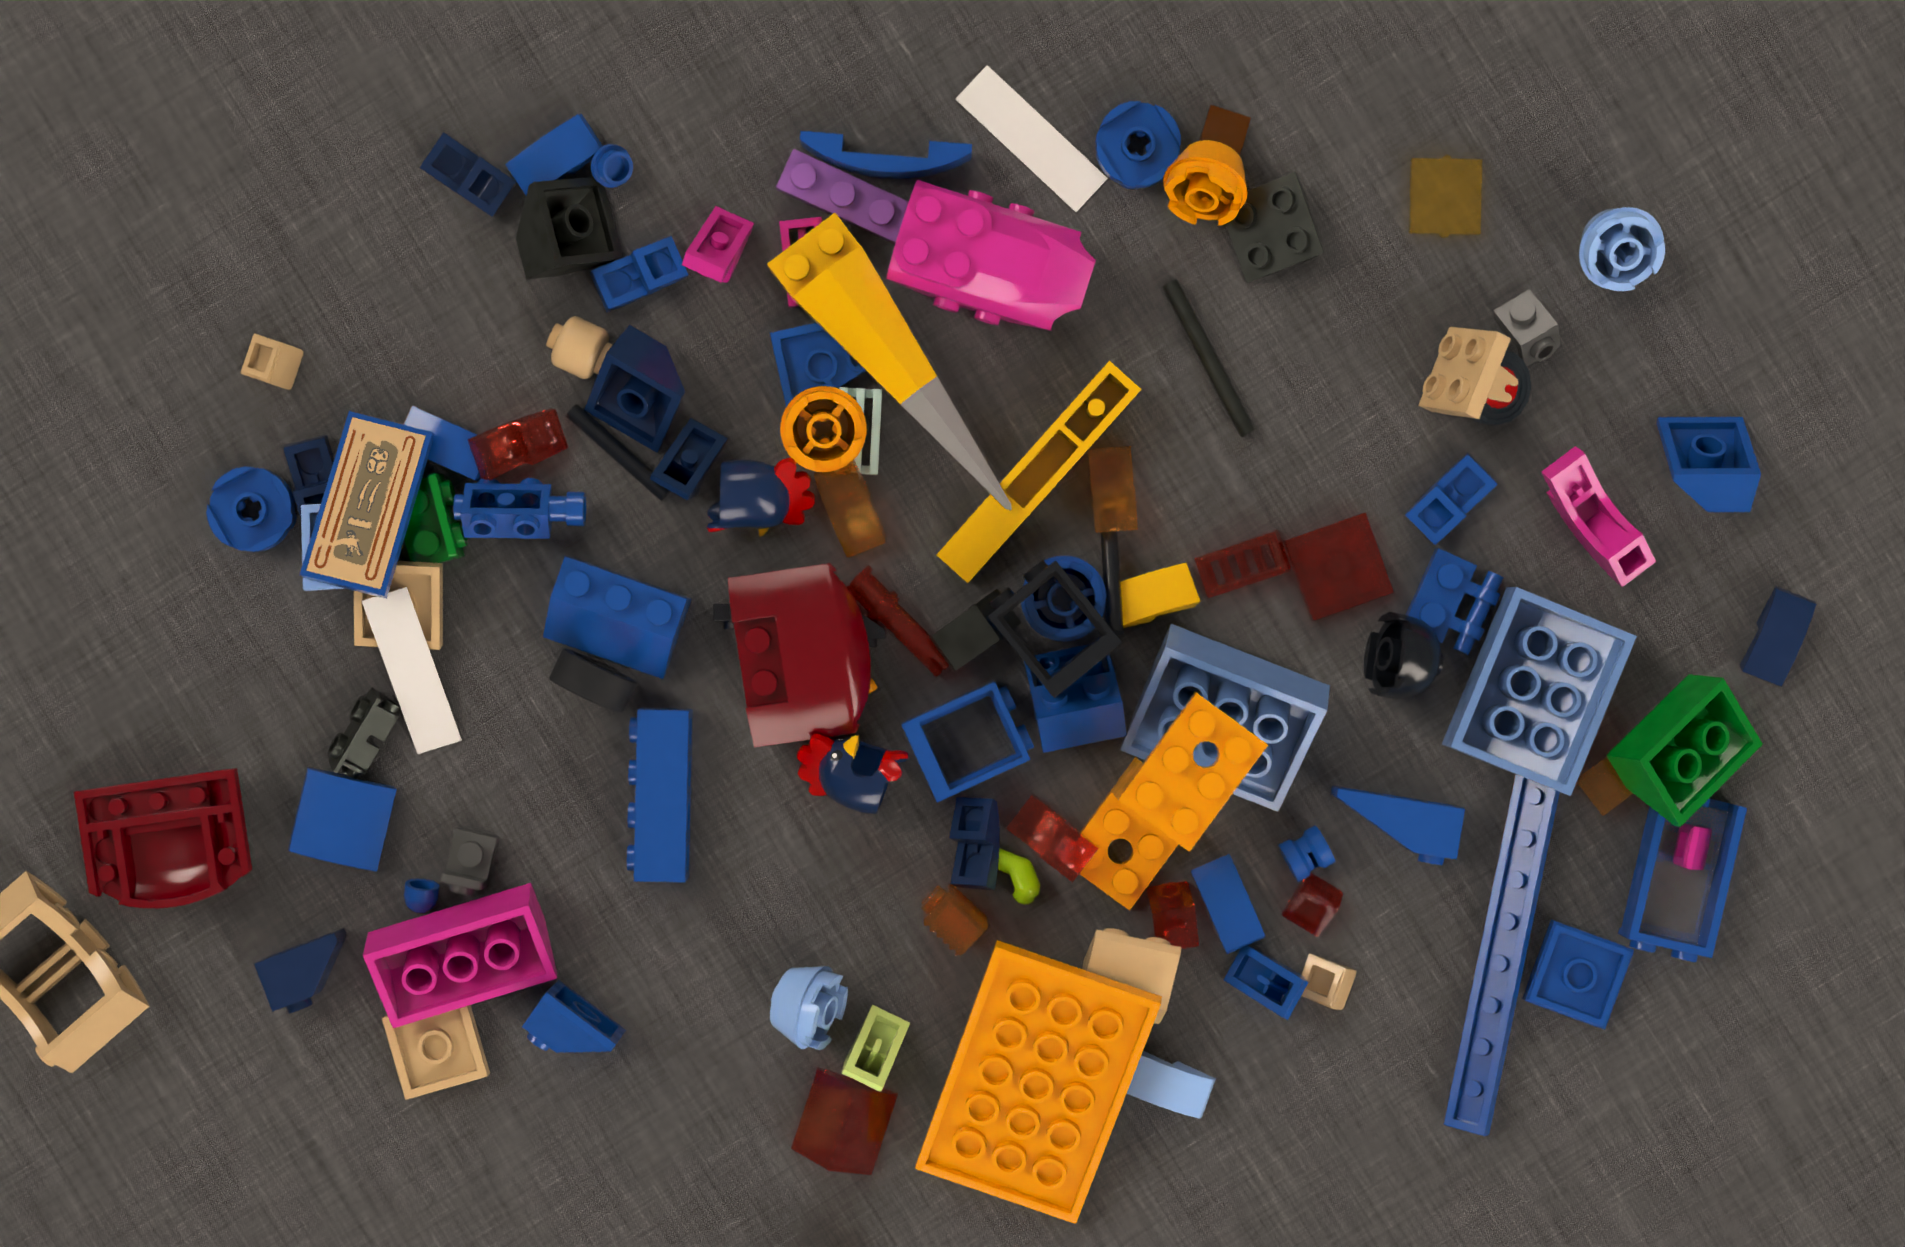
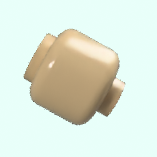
M577 316L568 319L564 326L556 323L546 344L547 347L553 349L551 353L552 364L581 379H589L594 373L598 375L605 355L613 345L609 343V334L604 328Z

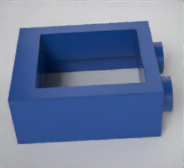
M995 680L901 723L936 802H940L1031 760L1027 750L1034 748V745L1025 725L1022 724L1016 727L1009 712L1016 709V706L1006 685L998 688ZM990 695L1015 752L948 783L922 726Z

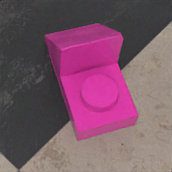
M715 206L687 249L682 266L718 282L728 283L752 232L754 223Z

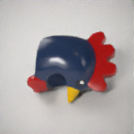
M790 457L780 460L775 466L755 460L722 462L720 501L711 505L707 511L708 517L713 520V522L707 525L708 532H718L734 527L758 528L759 537H762L770 527L780 525L782 522L789 525L803 524L805 522L804 510L812 508L815 504L814 493L807 490L810 487L811 477L805 471L797 472L796 462Z
M814 734L811 736L809 745H802L798 749L797 759L802 763L798 770V775L800 779L810 783L808 791L813 796H824L827 794L831 799L849 809L862 813L877 814L889 782L897 781L902 776V770L898 763L907 761L909 757L906 751L888 750L859 741V735H854L850 739L837 738L833 741L824 735Z

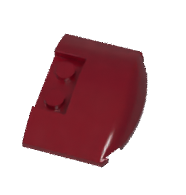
M831 562L728 577L732 623H734L747 705L746 713L754 748L810 740L814 734H821L826 737L856 733L860 723L857 722L868 701L870 690L871 657L869 641L857 601L852 591L848 590L846 585L834 573L837 569Z
M237 768L74 791L88 891L96 897L102 896L103 892L118 900L119 905L136 908L159 909L177 907L219 894L233 885L240 877L246 876L253 870Z

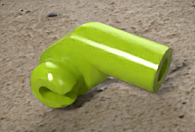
M999 848L998 870L1010 875L1014 886L1013 898L1023 905L1032 903L1040 893V881L1032 862L1027 858Z

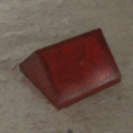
M818 1067L791 1149L828 1171L872 1175L898 1093L884 1088L879 1092L850 1077Z

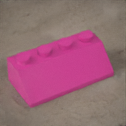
M531 883L368 932L363 952V958L392 1028L557 979V971L545 917Z

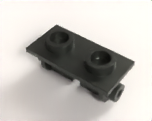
M373 688L369 690L366 697L360 696L350 711L349 718L352 721L344 734L339 732L328 748L327 755L330 756L328 762L333 772L338 773L341 766L344 765L345 767L342 772L350 778L358 779L360 774L365 775L380 749L366 740L369 735L385 741L400 716L397 713L400 705L388 698H385L382 704L379 703L381 699Z

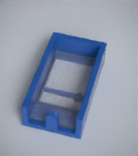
M1708 799L1685 822L1712 829L1704 869L1691 870L1675 865L1672 862L1679 827L1671 824L1649 806L1622 926L1618 931L1619 935L1630 939L1629 947L1655 953L1656 946L1672 949V957L1691 962H1697L1698 955L1709 958L1713 957L1746 816V807Z

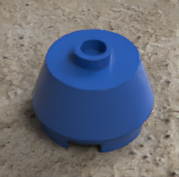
M1055 556L1044 560L1048 566L1052 562L1057 561L1100 616L1103 617L1107 593L1104 582L1094 567L1086 561L1073 556ZM1054 577L1021 602L1023 614L1029 625L1037 633L1048 639L1063 642L1073 641L1086 636L1095 629Z

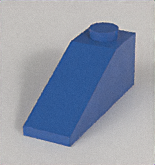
M1332 785L1330 794L1402 846L1414 853H1418V861L1443 865L1444 858L1457 860L1465 813L1464 808L1457 805Z

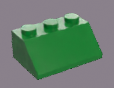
M1688 674L1606 756L1624 786L1671 824L1681 827L1763 743L1724 678Z

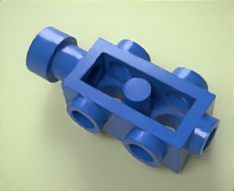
M485 477L479 479L477 483H465L464 494H455L453 510L454 519L462 521L464 538L550 539L552 521L566 522L567 526H585L587 505L585 492H567L566 496H552L551 484H543L535 478L523 479L519 484H500L494 478Z

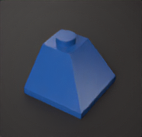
M1658 417L1656 424L1672 480L1707 512H1750L1761 472L1743 417Z
M560 980L544 994L522 1026V1028L529 1032L527 1038L535 1046L544 1051L550 1048L556 1053L612 1051L626 1032V1029Z

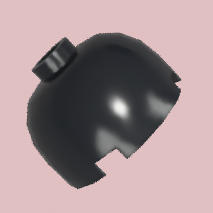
M1388 612L1378 620L1379 622H1384L1379 633L1371 631L1367 640L1364 654V677L1373 681L1374 688H1368L1372 694L1391 699H1408L1423 693L1432 684L1443 668L1444 658L1437 635L1428 624L1405 614Z

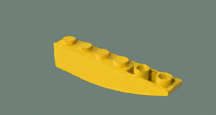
M1108 361L1000 482V486L1011 503V510L1005 509L990 494L937 553V556L963 580L969 583L1142 389L1111 361Z

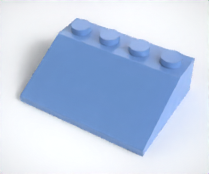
M1506 587L1442 745L1571 796L1637 636L1521 588Z
M1170 624L1120 750L1146 760L1196 692L1268 745L1233 792V795L1278 812L1327 712L1330 685ZM1209 741L1199 743L1193 751L1194 761L1199 766L1207 767L1212 765L1217 759V748Z

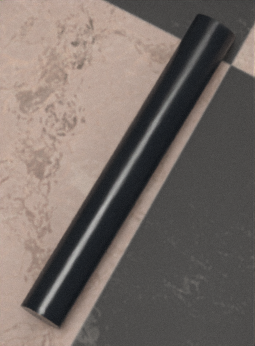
M578 404L570 409L566 417L660 501H663L670 494V490L650 480L653 471Z
M1106 509L1099 512L1103 582L1107 593L1105 616L1106 623L1118 636L1124 633L1117 518L1115 510Z

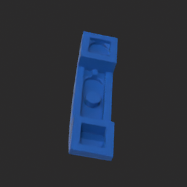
M800 131L801 145L812 155L839 169L868 177L909 179L931 176L946 172L970 161L972 155V144L929 141L928 158L845 152L843 134Z

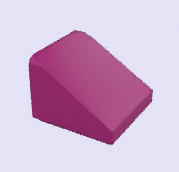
M1684 823L1679 827L1673 864L1686 869L1703 870L1706 864L1712 829Z

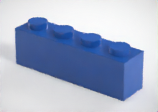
M640 708L637 709V717L630 718L629 740L630 743H636V760L629 761L628 782L629 785H636L635 802H629L627 823L628 828H635L634 845H628L626 863L627 871H634L635 882L685 883L689 879L693 709Z

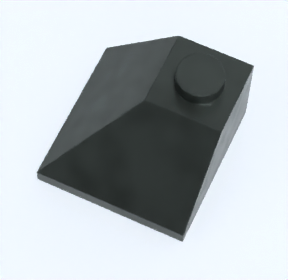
M594 177L538 181L529 184L516 234V242L526 280L562 276L608 264L623 258L605 186L600 185Z

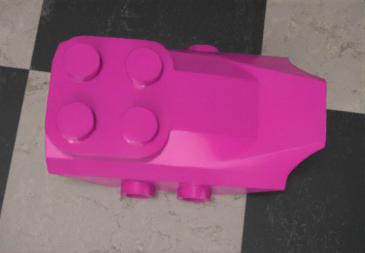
M917 180L898 233L886 279L934 298L933 305L954 313H958L959 307L975 311V319L996 326L999 325L1000 320L1051 331L1053 322L1057 318L1070 311L1081 309L1096 259L1087 252L1080 241L1082 232L1033 217L1034 210L1019 204L1010 203L1009 208L992 204L994 198L982 192L969 190L967 196Z

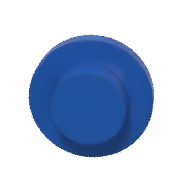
M607 144L599 148L594 154L591 162V172L594 179L600 185L614 188L626 183L630 179L633 172V162L629 153L623 147Z

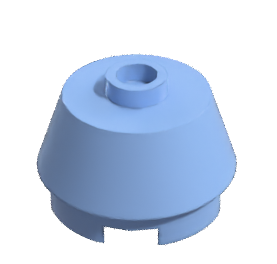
M1632 207L1612 208L1596 214L1583 230L1579 249L1580 264L1588 279L1602 288L1613 291H1630L1635 289V285L1644 281L1652 273L1656 274L1659 271L1665 256L1664 236L1659 223L1649 213Z
M829 966L796 967L787 970L772 994L770 1008L772 1026L800 1049L808 1047L817 1050L824 1049L832 1040L826 1034L834 1018L842 1020L845 1012L848 987L840 985L843 976L833 973Z

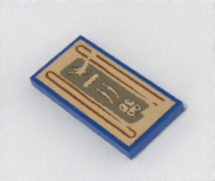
M351 411L348 412L300 575L302 578L387 599L433 443V432Z

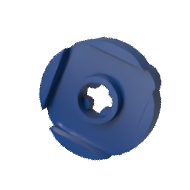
M1141 101L1125 102L1112 109L1104 117L1095 138L1096 158L1103 172L1126 189L1151 187L1163 180L1168 167L1180 155V130L1174 118L1164 108L1157 105L1153 106L1149 103H1141ZM1135 134L1139 139L1147 137L1149 143L1145 146V155L1140 156L1137 152L1131 154L1127 150L1131 143L1130 135Z
M245 466L235 468L222 475L215 482L211 490L213 493L210 496V504H207V520L215 536L222 543L230 547L252 552L271 549L285 539L296 523V504L290 487L280 476L268 469ZM247 498L261 504L262 509L258 511L259 518L255 521L252 517L244 518L241 514V511L246 508L244 501Z

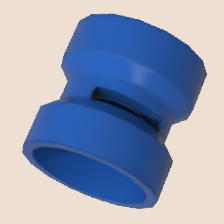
M1316 825L1304 830L1302 837L1295 841L1287 839L1278 844L1280 853L1297 882L1309 877L1311 870L1317 867L1326 868L1336 862L1331 849Z

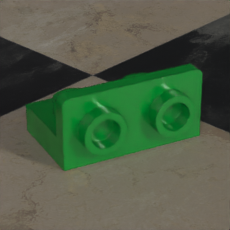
M433 473L421 480L404 538L411 562L443 563L465 557L463 547L468 546V539L464 538L462 522L455 521L452 509L456 494L451 480L445 481L443 474Z

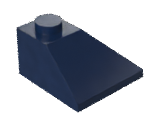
M629 325L606 353L584 408L586 412L658 453L663 445L685 394L684 387L667 346Z

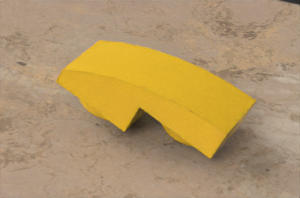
M1187 563L1162 568L1121 581L1124 628L1151 622L1159 615L1194 608L1200 602Z

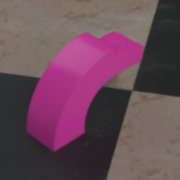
M1573 447L1541 472L1550 488L1546 493L1563 521L1591 557L1621 587H1624L1656 562L1643 534L1620 513L1609 499L1586 454L1578 447Z

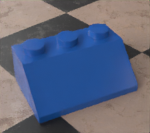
M565 556L550 597L543 637L664 679L692 599L574 557Z

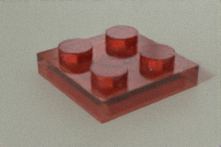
M1366 512L1283 541L1311 621L1394 593Z

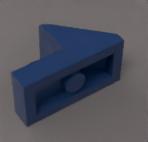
M690 417L651 474L650 480L687 501L696 497L705 475L723 450L728 438Z

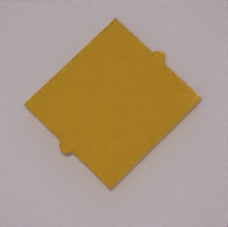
M1448 154L1443 156L1442 159H1411L1409 234H1440V237L1443 239L1449 235L1481 234L1482 159H1452Z

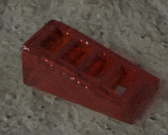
M1278 529L1194 558L1208 598L1291 570V564ZM1268 543L1275 563L1271 567H1268L1261 545ZM1248 549L1252 550L1259 570L1251 573L1244 552ZM1233 554L1242 577L1237 579L1234 577L1227 557ZM1212 561H1219L1226 583L1218 585L1211 564Z

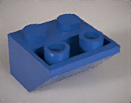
M1089 644L1034 656L1051 676ZM1110 653L1055 698L1024 662L1043 753L1127 736L1123 703Z

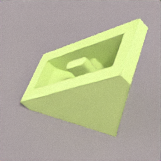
M872 1005L845 1059L842 1074L881 1092L910 1022Z

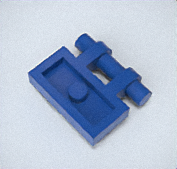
M1435 548L1406 615L1420 619L1428 624L1437 635L1439 643H1443L1448 629L1459 633L1453 649L1469 655L1475 640L1480 641L1485 629L1481 628L1490 607L1497 604L1500 597L1497 591L1504 577L1488 571L1482 585L1471 582L1477 565L1440 548ZM1464 594L1475 598L1466 621L1455 616Z

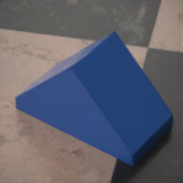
M1249 945L1240 948L1223 979L1286 1020L1289 1019L1309 983L1300 973Z

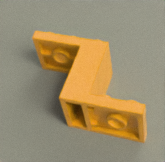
M1195 692L1146 760L1142 762L1137 757L1133 759L1063 854L1061 861L1130 911L1178 844L1187 851H1191L1268 745ZM1204 741L1212 742L1218 751L1216 761L1207 767L1199 766L1193 758L1195 747ZM1116 839H1125L1132 846V854L1124 862H1115L1108 856V847Z

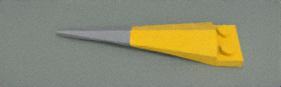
M833 213L767 263V267L793 301L858 362L1005 509L1011 510L1009 499L862 245L858 243L838 215Z

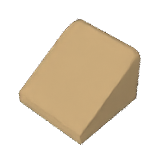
M254 333L240 374L290 390L294 384L303 357V350Z
M1309 954L1302 972V976L1309 983L1301 996L1331 1009L1342 1010L1346 1004L1357 971L1322 957Z

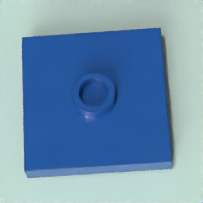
M1551 919L1522 999L1605 1030L1634 950Z

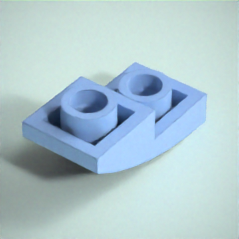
M1143 1051L1127 1094L1159 1107L1200 1119L1203 1116L1216 1078L1179 1061L1171 1064Z

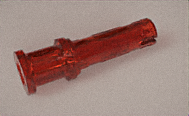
M868 564L846 587L852 591L855 599L869 612L868 618L876 623L880 620L935 678L938 677L949 664L929 638L930 635L898 603L900 600L899 594L895 590L889 591L872 574L873 568Z

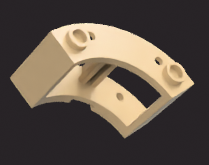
M25 871L0 893V940L27 916L32 914L50 927L66 943L19 984H16L0 969V999L13 1011L37 1045L35 1050L39 1058L51 1067L57 1065L73 1073L149 1007V1004L125 965L118 968L114 958L105 951L110 945L86 919L79 924L73 913L68 908L63 907L67 901L43 881ZM83 961L99 983L105 996L58 1035L34 1003Z

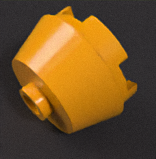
M1202 140L1190 144L1168 167L1163 177L1164 191H1166L1170 199L1168 208L1177 217L1196 225L1198 218L1218 220V226L1227 224L1237 216L1239 209L1243 207L1247 200L1248 191L1241 157L1234 149L1217 141Z
M830 386L812 387L797 394L785 408L780 424L781 440L789 456L800 466L816 472L835 471L851 463L863 448L867 433L866 419L858 402L845 391Z

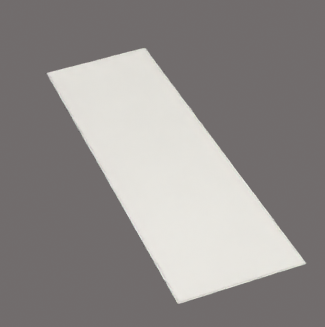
M988 65L956 98L970 114L1075 212L1108 179Z
M407 587L389 592L387 599L375 596L362 600L417 754L462 741Z

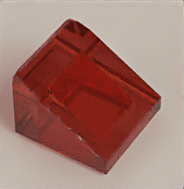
M1310 873L1309 877L1300 882L1281 916L1318 937L1340 909L1343 892L1315 874Z

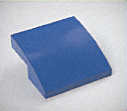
M307 767L288 851L331 863L377 872L397 789L391 785L353 779L345 774Z

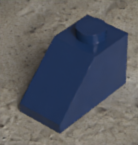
M344 928L254 963L272 1012L286 1007L288 1014L313 1004L311 997L323 990L347 937Z

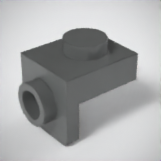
M1530 289L1493 310L1495 321L1506 335L1511 338V341L1518 349L1519 357L1526 366L1535 361L1539 362L1549 358L1560 347L1558 323Z

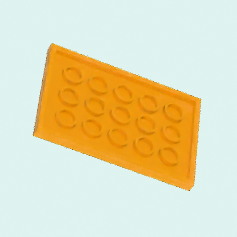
M997 940L918 1155L915 1169L1076 1224L1161 1006L1162 996Z

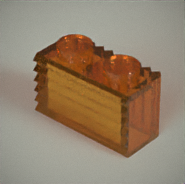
M950 883L944 889L938 884L921 902V909L924 911V926H930V932H936L937 938H943V944H949V950H955L956 956H962L989 927L987 916Z

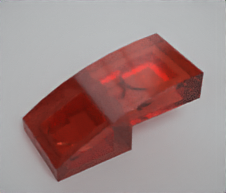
M553 408L518 418L467 439L481 479L489 481L525 463L535 465L569 448L556 409Z
M1034 794L1030 796L1006 828L1040 854L1039 857L1072 883L1099 849L1083 833Z

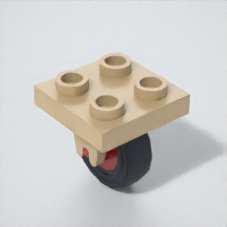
M1449 327L1447 334L1440 342L1439 355L1433 370L1424 382L1423 395L1418 406L1431 412L1467 417L1488 425L1495 426L1508 423L1521 414L1529 400L1531 391L1530 372L1520 357L1514 352L1507 350L1511 340L1510 337L1497 331Z

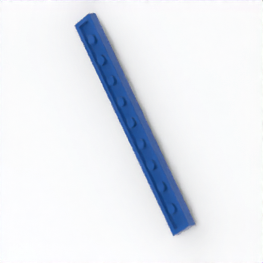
M1518 775L1515 776L1444 1125L1481 1136H1487L1490 1133L1560 794L1556 790Z

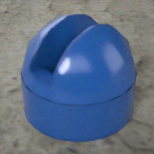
M428 879L407 880L404 889L405 904L409 910L415 913L427 912L437 903L440 885Z

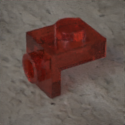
M1187 881L1166 882L1161 885L1148 887L1147 897L1151 909L1154 937L1165 939L1173 946L1182 947L1181 949L1199 946L1195 905L1189 883Z

